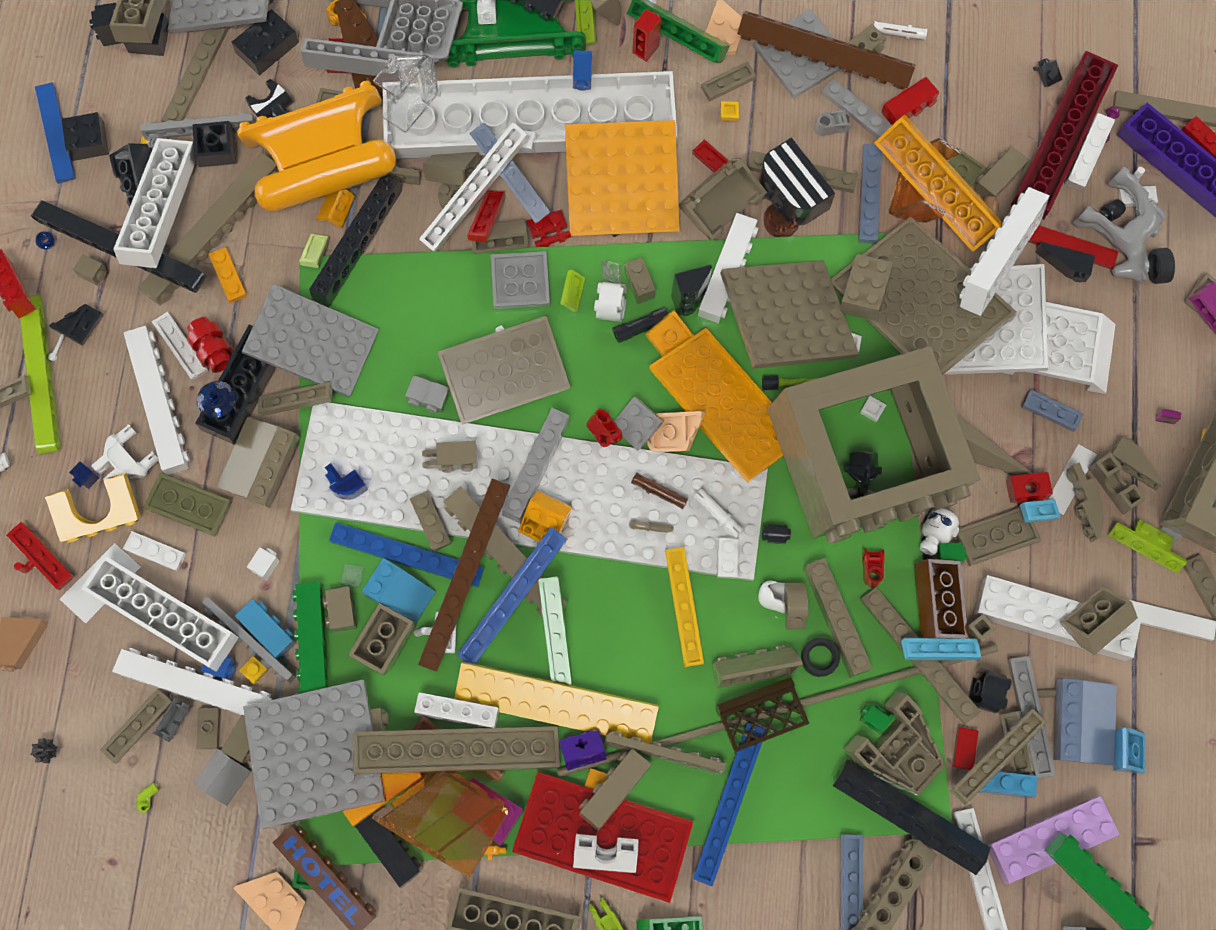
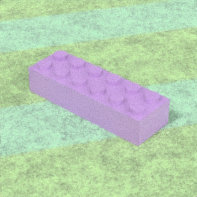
M1102 797L1091 798L987 844L991 847L989 854L1003 884H1010L1055 864L1056 862L1044 850L1060 832L1066 836L1071 834L1079 841L1078 846L1082 850H1087L1120 835Z

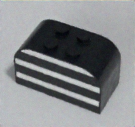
M792 137L765 155L759 182L767 191L764 195L767 200L770 199L775 211L781 214L787 222L793 225H805L830 210L836 193Z

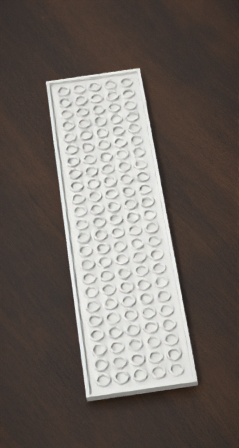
M335 403L314 405L311 411L291 511L424 532L410 498L428 491L447 535L468 538L470 531L468 529L464 531L457 524L459 519L455 515L451 517L444 509L446 505L443 501L461 486L481 507L490 481L493 478L510 485L503 504L504 507L539 434L470 423L461 424V422ZM562 437L537 491L573 507L567 523L561 532L568 540L559 552L668 568L665 550L685 547L689 572L717 576L718 539L734 538V536L724 526L721 527L719 525L720 522L694 498L696 493L704 498L698 492L703 488L744 529L740 534L734 528L739 534L735 538L738 539L737 579L754 580L768 468L747 483L731 463L726 461L653 452L652 450L645 449L637 451L635 448L618 445L602 447L598 442ZM476 441L478 469H473L470 472H464L459 469L451 473H444L442 470L439 471L438 468L426 469L422 467L423 462L437 461V457L422 456L423 450L437 449L436 443ZM637 472L651 480L654 479L658 484L688 498L683 510L631 484L635 473ZM501 509L496 522L501 531L515 546L536 548L540 542L519 533L520 523L504 517ZM636 520L639 522L671 525L674 529L672 532L667 533L641 529L634 530L629 527V522Z

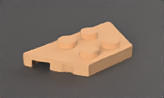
M717 0L706 33L730 45L726 55H735L741 40V35H738L737 32L742 17L726 2ZM697 54V58H703V56Z
M705 412L656 414L664 422L647 442L649 449L653 452L689 451Z
M279 872L234 887V890L271 930H295L297 928L306 901Z

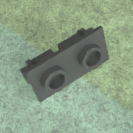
M174 697L153 734L170 742L174 738L173 736L187 712L190 711L191 706Z

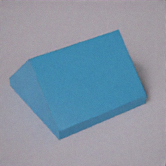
M1120 728L1115 731V766H1113V771L1145 774V733L1130 728Z

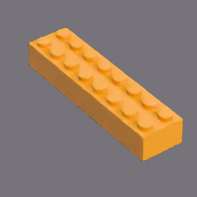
M906 115L896 121L874 142L972 252L995 234L999 227L1002 228L1003 222Z

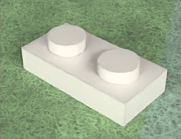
M719 538L717 578L737 579L738 539Z

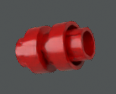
M207 317L193 320L187 326L189 331L187 341L192 350L198 351L196 356L202 367L210 368L213 373L224 371L231 358L233 349L228 341L222 338L223 332L216 322H210Z

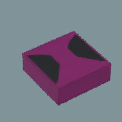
M1162 409L1156 414L1155 421L1175 424L1181 419V412Z

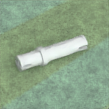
M874 22V26L882 34L906 37V39L926 40L927 29L912 27V25L903 26ZM883 28L898 29V31L887 30ZM902 30H904V31H911V32H917V33H916V34L907 33V32H902Z
M703 488L698 492L704 498L698 493L695 494L694 498L720 522L719 525L721 527L724 526L734 538H737L739 534L734 528L740 534L744 529Z

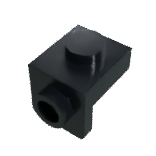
M1045 58L1038 61V65L1033 67L1034 71L1039 70L1044 87H1049L1063 80L1056 60Z

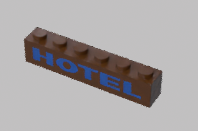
M293 824L272 842L274 846L349 930H363L377 917L374 914L376 912L374 907L368 902L365 904L361 899L362 894L359 890L349 886L347 883L348 878L341 871L337 872L333 868V861L328 856L324 857L319 852L321 848L315 841L312 840L310 842L305 836L307 832L302 826Z

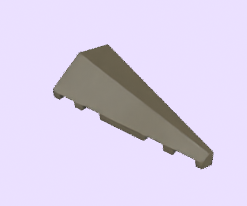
M957 415L975 463L1004 470V472L1009 474H1030L1031 471Z

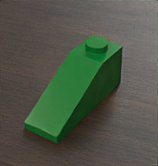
M702 916L636 920L637 930H703Z

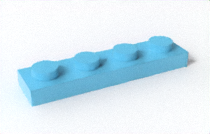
M904 638L901 641L905 660H979L981 658L977 639Z

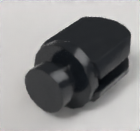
M1116 199L1104 205L1099 213L1112 222L1124 214L1126 206L1121 200Z

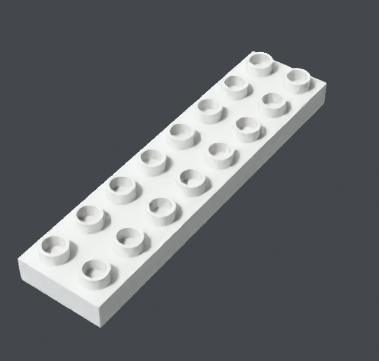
M673 71L593 74L591 90L584 91L573 89V75L383 83L384 141L393 147L396 159L426 158L431 155L479 152V155H485L469 134L483 122L497 140L500 139L512 122L522 130L534 132L535 139L531 152L519 150L516 154L566 152L565 125L675 120L677 144Z

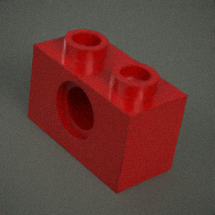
M1049 472L1010 476L1006 480L1010 503L1017 502V505L1032 500L1044 501L1053 494ZM1026 486H1030L1033 489V493L1028 492Z

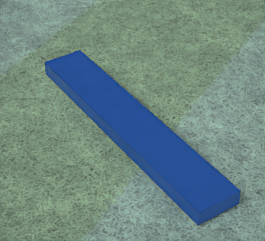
M53 82L35 86L55 180L58 184L74 180L76 178L72 160L65 150L62 117Z

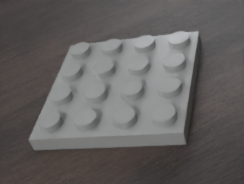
M811 9L786 23L833 38ZM758 41L753 43V48L793 99L842 70V67L839 66L835 68L826 66V62L820 60L818 62L810 61L804 55L801 57L794 56L788 50L784 52L774 49L775 46L769 44L768 46L758 44Z

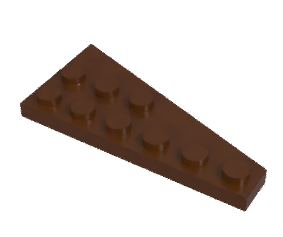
M337 0L335 8L343 42L376 47L378 38L355 1ZM398 71L376 76L351 73L355 89L360 87L361 82L370 81L371 85L376 87L382 100L383 83L405 82Z

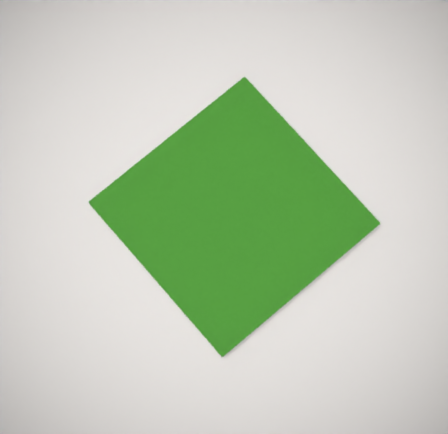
M878 233V241H877V243H878L881 239H883L887 234H886V233ZM859 234L751 238L750 243H753L750 253L745 254L744 259H747L744 267L824 261L830 278H833L855 260L856 254L862 255L875 244L858 242ZM726 239L716 241L700 240L533 247L474 254L473 250L362 255L328 308L379 329L350 398L332 391V402L328 403L461 422L451 391L442 412L431 413L424 406L414 407L408 404L405 395L413 376L421 377L449 388L437 353L438 351L495 333V329L501 325L504 329L547 316L571 388L469 422L470 424L539 434L551 408H554L569 415L570 422L563 435L564 438L598 442L587 428V421L598 409L607 411L611 419L615 421L633 397H638L655 414L686 412L649 369L650 365L662 358V356L645 336L648 331L617 343L612 328L646 316L663 307L666 308L668 313L672 310L676 312L671 297L674 274L711 265V280ZM546 251L550 306L494 309L491 255ZM323 256L318 268L300 265V296L312 300L309 288L330 256ZM642 257L656 292L654 299L637 304L624 273L625 263ZM568 270H574L585 277L578 311L572 312L560 305ZM608 282L625 284L627 286V294L623 293L627 300L622 322L599 320V318H596L594 305L595 300H599V294L597 293L598 283ZM836 292L841 305L843 298ZM727 301L725 306L728 308L726 316L720 319L719 324L698 316L701 303L693 314L679 316L693 335L707 328L772 403L785 388L791 386L779 387V390H763V375H778V378L819 379L900 355V352L865 318L844 313L851 333L862 336L857 358L753 369L730 302ZM299 377V388L317 385ZM891 390L870 395L886 404L877 422L860 413L869 396L819 410L846 488H855L856 481L849 476L848 472H844V465L849 464V453L856 451H866L869 453L873 451L878 453V466L882 467L881 475L878 474L869 483L868 489L880 492L914 481L911 445ZM313 406L299 408V468ZM700 427L689 451L665 452L729 462ZM623 437L620 442L611 443V445L634 448ZM647 443L642 448L645 450H650ZM784 457L771 465L767 471L754 580L717 578L715 575L689 572L704 664L685 668L668 568L558 552L542 576L544 578L559 576L561 596L567 602L563 607L572 684L575 687L659 705L651 742L720 723L722 721L715 710L718 704L792 677L795 684L794 688L798 698L801 700L913 668L915 666L912 662L905 660L902 650L860 600L876 588L868 587L864 583L863 549L868 551H880V549H883L885 553L884 579L877 586V589L913 632L921 638L914 568L915 563L923 561V554L920 550L919 518L915 517L900 522L898 518L886 523L887 526L868 533H864L862 528V530L850 534V538L833 544H828L826 536L813 539ZM849 495L851 500L855 499L854 495ZM299 513V583L320 582L323 586V597L326 596L325 590L348 586L352 590L357 629L333 633L326 626L325 616H328V609L324 608L328 687L364 680L369 708H382L389 715L387 731L412 730L422 718V716H417L414 713L418 693L454 699L461 663L464 662L457 654L504 592L512 577L508 573L504 575L497 568L499 563L494 558L490 560L484 553L479 567L484 568L479 587L471 586L456 623L455 653H445L438 672L418 665L429 635L416 637L414 631L422 627L433 628L435 613L439 612L451 579L389 561L436 593L416 623L414 631L394 665L383 676L348 656L378 605L365 597L362 590L383 558L331 543L329 539L336 522L433 552L425 533L422 531ZM763 525H787V529H791L790 540H787L786 544L762 541ZM448 536L451 545L434 552L460 560L468 538ZM516 546L527 559L535 550V548ZM825 558L872 669L850 678L840 656L838 667L833 673L825 677L812 676L802 665L795 674L717 689L712 667L713 663L717 662V658L727 656L728 659L736 658L737 654L747 653L749 656L754 655L757 650L767 649V652L775 651V647L786 645V648L792 647L801 659L802 650L808 642L815 638H826L835 643L803 570L807 564ZM869 574L872 580H878V576L876 574ZM764 582L805 583L808 597L806 629H786V613L783 614L764 608L758 600L759 589ZM524 598L477 661L476 665L551 681L543 617L537 612L539 607L534 602L530 604ZM816 646L809 653V661L815 668L825 669L832 662V654L826 647ZM918 674L803 707L809 725L762 742L727 844L841 838V834L863 835V837L908 835L909 833L832 786L846 760L849 759L854 762L843 750L853 738L859 735L867 738L874 745L884 734L879 735L860 721L863 716L860 714L866 704L869 706L873 705L874 707L877 705L886 711L885 715L888 716L890 713L884 705L896 692L908 694L921 709L923 720L929 727L930 736L937 745L945 767L919 795L866 768L864 769L952 823L937 692L922 674ZM791 693L783 695L781 702L785 704L794 702ZM767 701L764 703L762 709L766 710L769 708L776 707L777 704L771 701ZM753 708L746 709L744 716L758 711ZM789 711L777 716L787 719ZM792 711L789 721L795 724L803 722L800 714ZM499 712L496 728L558 726V741L568 736H578L586 732ZM730 715L725 718L726 720H731L738 717ZM426 717L439 729L480 728ZM771 717L757 720V722L768 726ZM774 718L770 728L779 731L783 729L785 723ZM895 718L892 719L886 730L896 721ZM746 724L740 725L738 729L744 731ZM725 730L664 747L668 749L670 747H677L687 754L696 752L701 754V757L707 759L709 757L719 758L722 763H726L725 772L721 775L640 754L651 764V767L624 800L693 821L687 846L705 845L737 753H734ZM738 732L734 737L737 746H739L743 734ZM600 735L602 743L604 744L605 736ZM559 742V768L502 770L504 776L497 782L485 771L431 772L416 790L411 786L383 805L380 810L385 815L382 818L386 824L391 823L397 831L395 836L398 841L402 839L409 847L407 853L411 858L415 856L418 861L487 857V855H481V846H487V841L493 840L450 813L471 779L475 778L524 810L503 845L500 846L493 841V846L506 847V854L493 855V857L518 856L519 854L513 853L512 850L537 772L585 787L590 769L559 777L557 769L566 767ZM603 745L605 755L623 751L619 748ZM614 761L593 767L592 769L608 773L612 767L617 768L621 762ZM343 811L299 821V825L307 832L305 836L310 842L312 840L315 841L321 848L319 852L324 857L328 856L334 865L381 863L355 826H352Z

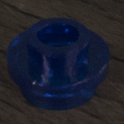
M42 231L37 234L35 242L40 249L47 250L54 245L55 238L50 232Z

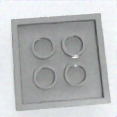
M546 251L491 255L494 309L550 306Z

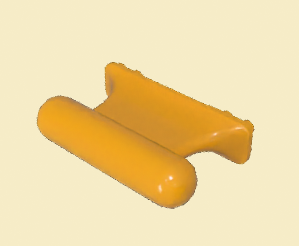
M370 81L361 82L360 87L357 89L346 87L343 89L342 94L336 95L333 98L274 118L267 119L266 116H260L256 119V123L242 122L239 124L240 129L237 131V134L247 148L264 147L271 154L278 167L279 172L264 176L258 180L255 186V198L260 207L269 212H278L386 176L393 171L396 165V155L390 144L381 139L362 143V119L368 110L376 108L382 103L379 92L375 86L371 85Z

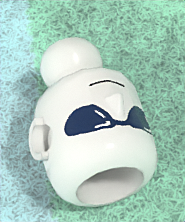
M945 508L936 511L933 509L927 516L925 523L922 524V533L925 536V540L921 541L920 550L932 556L937 553V546L940 543H949L952 537H956L959 531L958 517Z

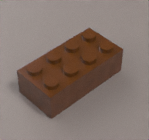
M926 559L915 563L921 638L969 639L961 562Z

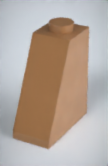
M1 617L0 667L2 671L13 672L14 668L22 669L47 628V621L36 618Z

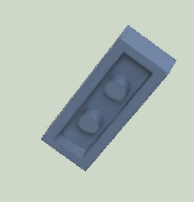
M1032 389L1028 392L1022 408L1073 432L1077 429L1083 413Z

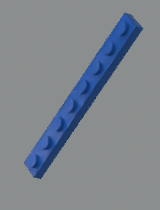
M336 522L329 539L331 543L451 580L459 562L457 559ZM483 567L478 568L471 586L479 587L484 572Z
M553 527L549 529L458 652L457 656L467 663H477L568 539Z
M747 723L744 731L750 733L753 725ZM755 726L751 735L761 738L764 737L766 730ZM742 736L739 746L745 744L747 736ZM762 743L736 753L693 880L713 887Z

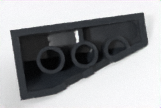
M128 143L109 155L115 178H119L122 184L120 189L128 197L127 204L129 208L151 155L148 144Z

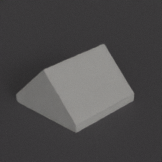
M218 749L194 781V784L203 792L227 806L251 771Z

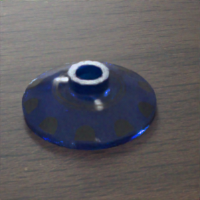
M222 381L207 383L200 389L197 396L199 410L210 418L226 416L233 410L236 403V395L233 388ZM218 395V398L212 400V396Z

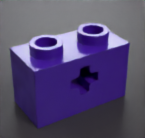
M589 730L581 735L568 736L559 741L567 771L606 760L599 730Z

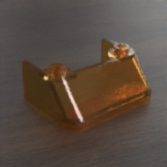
M941 138L930 142L947 161L961 154V150ZM899 171L889 208L891 215L901 219L912 217L916 221L924 223L945 216L946 212L927 202Z

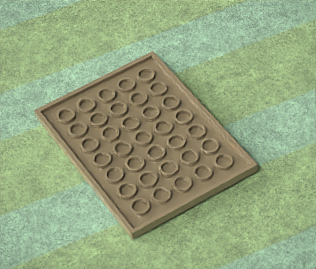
M912 217L908 218L862 254L893 262L892 275L878 321L866 320L901 354L931 346L942 375L1017 314V311L997 293L994 294L981 316L961 308L962 299L959 297L963 288H965L963 282L966 276H971L972 274L971 270ZM854 261L831 278L835 291L842 298Z

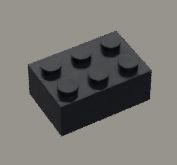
M271 9L267 12L265 22L252 24L231 43L235 53L260 76L295 47L299 41L296 31Z

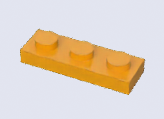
M224 247L209 253L229 303L247 297L227 248Z

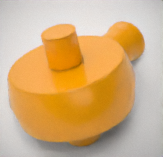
M487 841V846H481L480 852L481 855H487V860H493V855L506 854V847L493 846V841Z

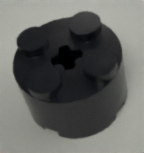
M980 668L976 672L979 674L978 678H973L969 698L978 709L992 713H998L1001 709L1005 710L1008 704L1006 695L1011 687V679L1007 678L1004 674Z

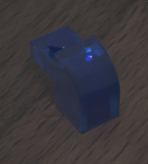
M331 463L325 466L327 471L325 476L330 484H332L329 486V489L336 497L343 500H351L368 490L356 470L341 478Z

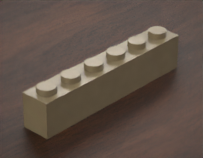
M825 558L807 564L803 570L832 638L839 649L849 677L853 678L872 669L871 663Z

